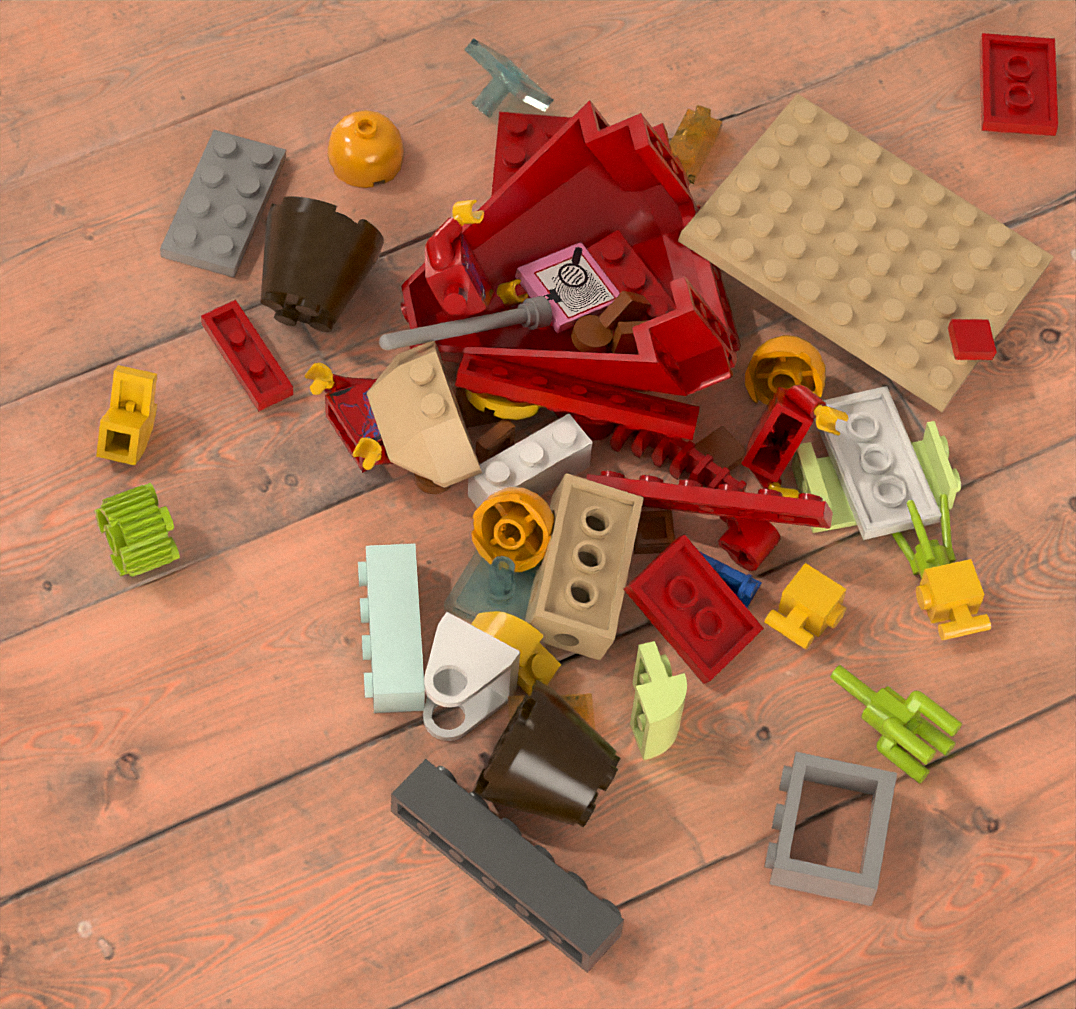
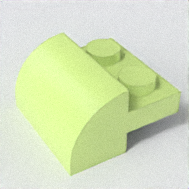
M655 641L638 645L632 683L635 695L630 725L643 760L664 753L676 740L687 692L685 673L672 676L668 657L665 654L660 655Z

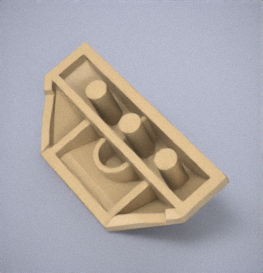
M428 342L397 354L367 392L390 462L414 474L430 479L433 483L444 488L481 474L482 470L436 342Z

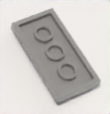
M213 130L160 247L161 257L235 278L285 163L286 149Z

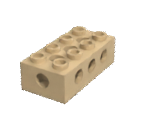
M568 473L564 475L552 495L550 509L555 517L552 535L545 557L536 567L525 622L544 635L540 641L541 643L596 660H601L612 645L616 636L625 592L623 589L626 587L644 497Z

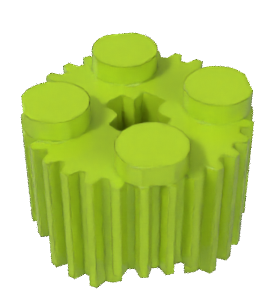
M151 483L140 485L102 500L101 507L94 510L101 534L105 532L107 542L113 553L110 555V558L119 576L129 573L130 576L134 577L180 558L175 541L172 537H168V531L174 530L173 520L166 506L158 508V497Z

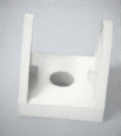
M446 612L437 626L424 676V688L427 699L423 711V722L426 730L439 740H458L505 706L517 690L520 651ZM439 705L443 707L459 706L465 714V720L459 727L446 730L434 723L432 714Z

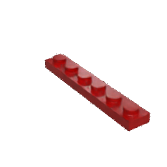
M465 352L457 371L455 386L466 388L472 393H488L505 397L515 403L527 402L545 406L548 410L554 412L566 411L584 415L593 421L605 420L619 423L632 430L645 429L662 433L672 439L684 438L693 440L700 406Z
M601 471L600 475L587 474L586 476L587 480L644 497L642 507L831 528L833 512L827 502L823 501L822 497L814 494L801 493L798 495V498L783 497L781 492L772 489H759L758 494L742 492L743 489L738 486L720 484L718 489L704 488L703 484L692 480H679L678 484L663 483V479L650 475H641L639 480L626 479L623 474L614 471Z

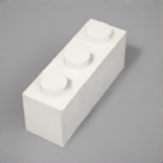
M568 413L480 464L482 473L468 478V497L478 508L491 494L507 487L525 488L541 496L558 486L566 473L575 476L590 467L593 442Z

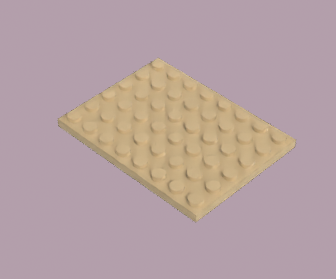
M798 93L683 229L678 239L680 243L941 412H943L980 361L955 360L947 328L951 319H989L993 339L995 340L1054 257Z

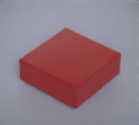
M951 319L947 328L955 360H993L997 351L989 319Z

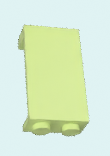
M935 421L927 422L923 440L911 442L939 510L941 494L947 495L949 509H952L956 493L961 490L960 476L957 469H952L948 460L949 446L946 437L939 435ZM811 442L800 444L793 455L791 466L800 494L808 493L822 497L823 501L827 502L833 512L831 528L811 527L812 533L857 526L830 457L816 458Z

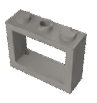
M796 752L792 767L784 765L779 790L787 793L785 804H776L772 822V829L779 830L777 843L769 842L764 867L772 869L769 884L872 906L878 889L897 773ZM804 780L873 795L859 873L789 858Z

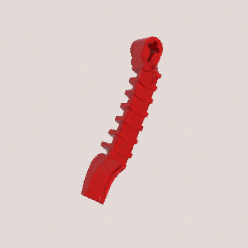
M554 412L559 419L569 413L592 441L603 440L618 426L610 439V445L614 451L619 453L632 434L636 437L631 445L634 456L640 459L646 449L651 446L655 449L651 455L654 465L660 468L668 457L672 460L669 467L670 474L677 480L686 470L690 473L687 480L699 482L706 485L707 488L718 489L720 484H729L742 488V492L746 490L747 483L745 481H737L730 475L728 468L725 466L723 469L713 462L711 455L707 453L705 456L695 449V443L690 440L686 442L683 439H672L662 433L645 429L632 430L623 424L605 420L593 421L584 415L571 412ZM720 516V519L727 524L728 529L717 541L718 545L728 552L730 558L736 564L748 571L757 570L781 540L778 530L770 522Z

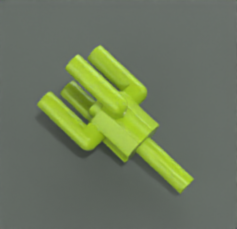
M841 665L837 666L832 672L830 678L867 706L861 718L882 734L876 744L877 750L919 784L927 777L930 770L899 747L898 744L925 765L932 760L936 751L918 738L916 734L945 756L954 748L956 743L920 714L922 713L951 737L959 731L962 723L921 691H913L907 699H904L889 686L881 688L876 693Z

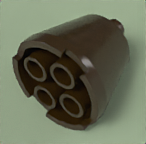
M288 196L283 198L282 204L276 205L272 203L266 220L260 302L275 311L274 319L282 324L296 326L297 321L309 324L318 331L331 332L333 325L379 258L384 244V238L380 231L365 219H359L357 224L348 216L335 212L336 205L324 201Z
M537 679L532 686L533 690L530 696L525 695L499 738L488 760L489 764L486 769L483 768L472 792L493 803L570 825L576 823L584 827L596 807L594 803L599 795L597 792L598 788L603 791L608 789L618 771L616 766L619 763L620 757L615 755L616 750L553 688Z

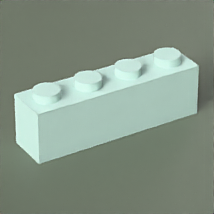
M414 543L366 546V561L358 562L359 587L367 586L368 598H360L361 623H369L370 635H362L363 660H371L372 672L364 673L365 698H373L374 713L424 711L425 688L416 545Z

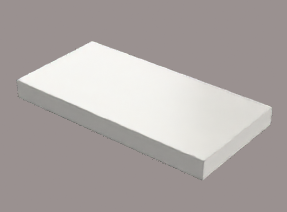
M884 386L823 400L828 407L847 413L849 418L848 422L837 419L835 428L841 433L839 436L820 429L818 430L863 540L914 529L907 507L908 500L915 502L924 526L940 523L941 512L888 387Z

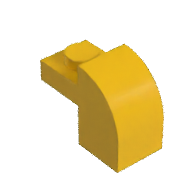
M118 365L114 370L110 408L100 420L96 457L130 465L137 464L145 452L156 417L158 404L154 403L157 373Z
M500 611L478 613L471 624L520 651L517 684L529 696L533 690L532 686L537 679L548 685L561 665L540 643L544 635L532 625L514 615Z

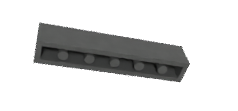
M425 759L391 793V812L587 973L621 937L624 919L621 917L619 909L612 902L604 898L600 900L588 891L587 884L580 876L571 871L566 873L556 865L553 856L544 847L530 844L522 837L521 831L512 821L507 818L501 820L493 814L482 797L473 792L468 793L461 788L453 774L445 767L440 765L435 767Z

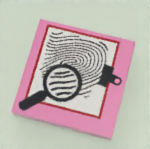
M581 242L517 268L515 278L521 280L520 284L530 298L544 296L549 301L552 309L551 326L557 334L574 327L576 321L583 316H600L620 294Z

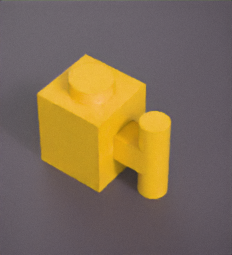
M972 559L924 570L920 585L916 587V598L920 609L927 611L931 624L951 620V622L938 625L941 640L991 629L990 619L987 614L971 616L978 614L985 595Z
M805 563L783 590L778 612L772 609L765 618L764 623L806 650L814 640V635L820 637L828 625L835 628L847 609L843 606L847 589Z

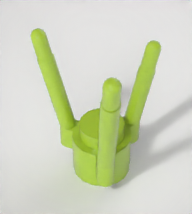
M946 494L940 495L943 546L936 539L928 540L920 514L913 500L907 501V507L920 542L915 547L916 554H914L901 532L891 534L909 561L913 575L920 574L921 579L925 569L956 561L952 548L950 513Z

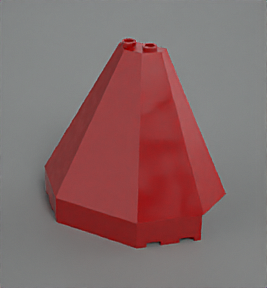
M589 100L477 210L484 212L483 220L480 223L464 224L462 226V233L491 283L494 294H497L499 285L517 280L515 278L517 268L580 242L587 249L619 230L674 301L677 308L632 327L639 355L612 354L610 346L604 353L581 352L574 346L571 339L574 327L557 334L551 324L548 327L534 330L518 324L437 340L435 342L442 361L461 363L465 352L595 383L687 396L732 378L731 368L736 365L738 358L736 352L740 350L741 343L720 268L678 241L681 232L698 213L701 206L700 204L696 206L689 189L690 181L678 155L674 156L672 153L668 133L663 123L652 127L643 114L639 113L610 126ZM424 262L401 285L404 301L400 304L401 311L405 320L409 323L410 329L449 322L427 283ZM520 283L516 284L515 293L517 296L527 293ZM522 303L508 307L505 306L504 311L517 309ZM422 344L410 346V349L420 346Z

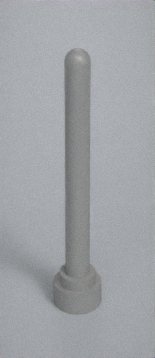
M544 296L527 298L517 309L384 334L379 339V345L384 350H391L518 324L531 330L544 328L551 324L552 309L549 301Z

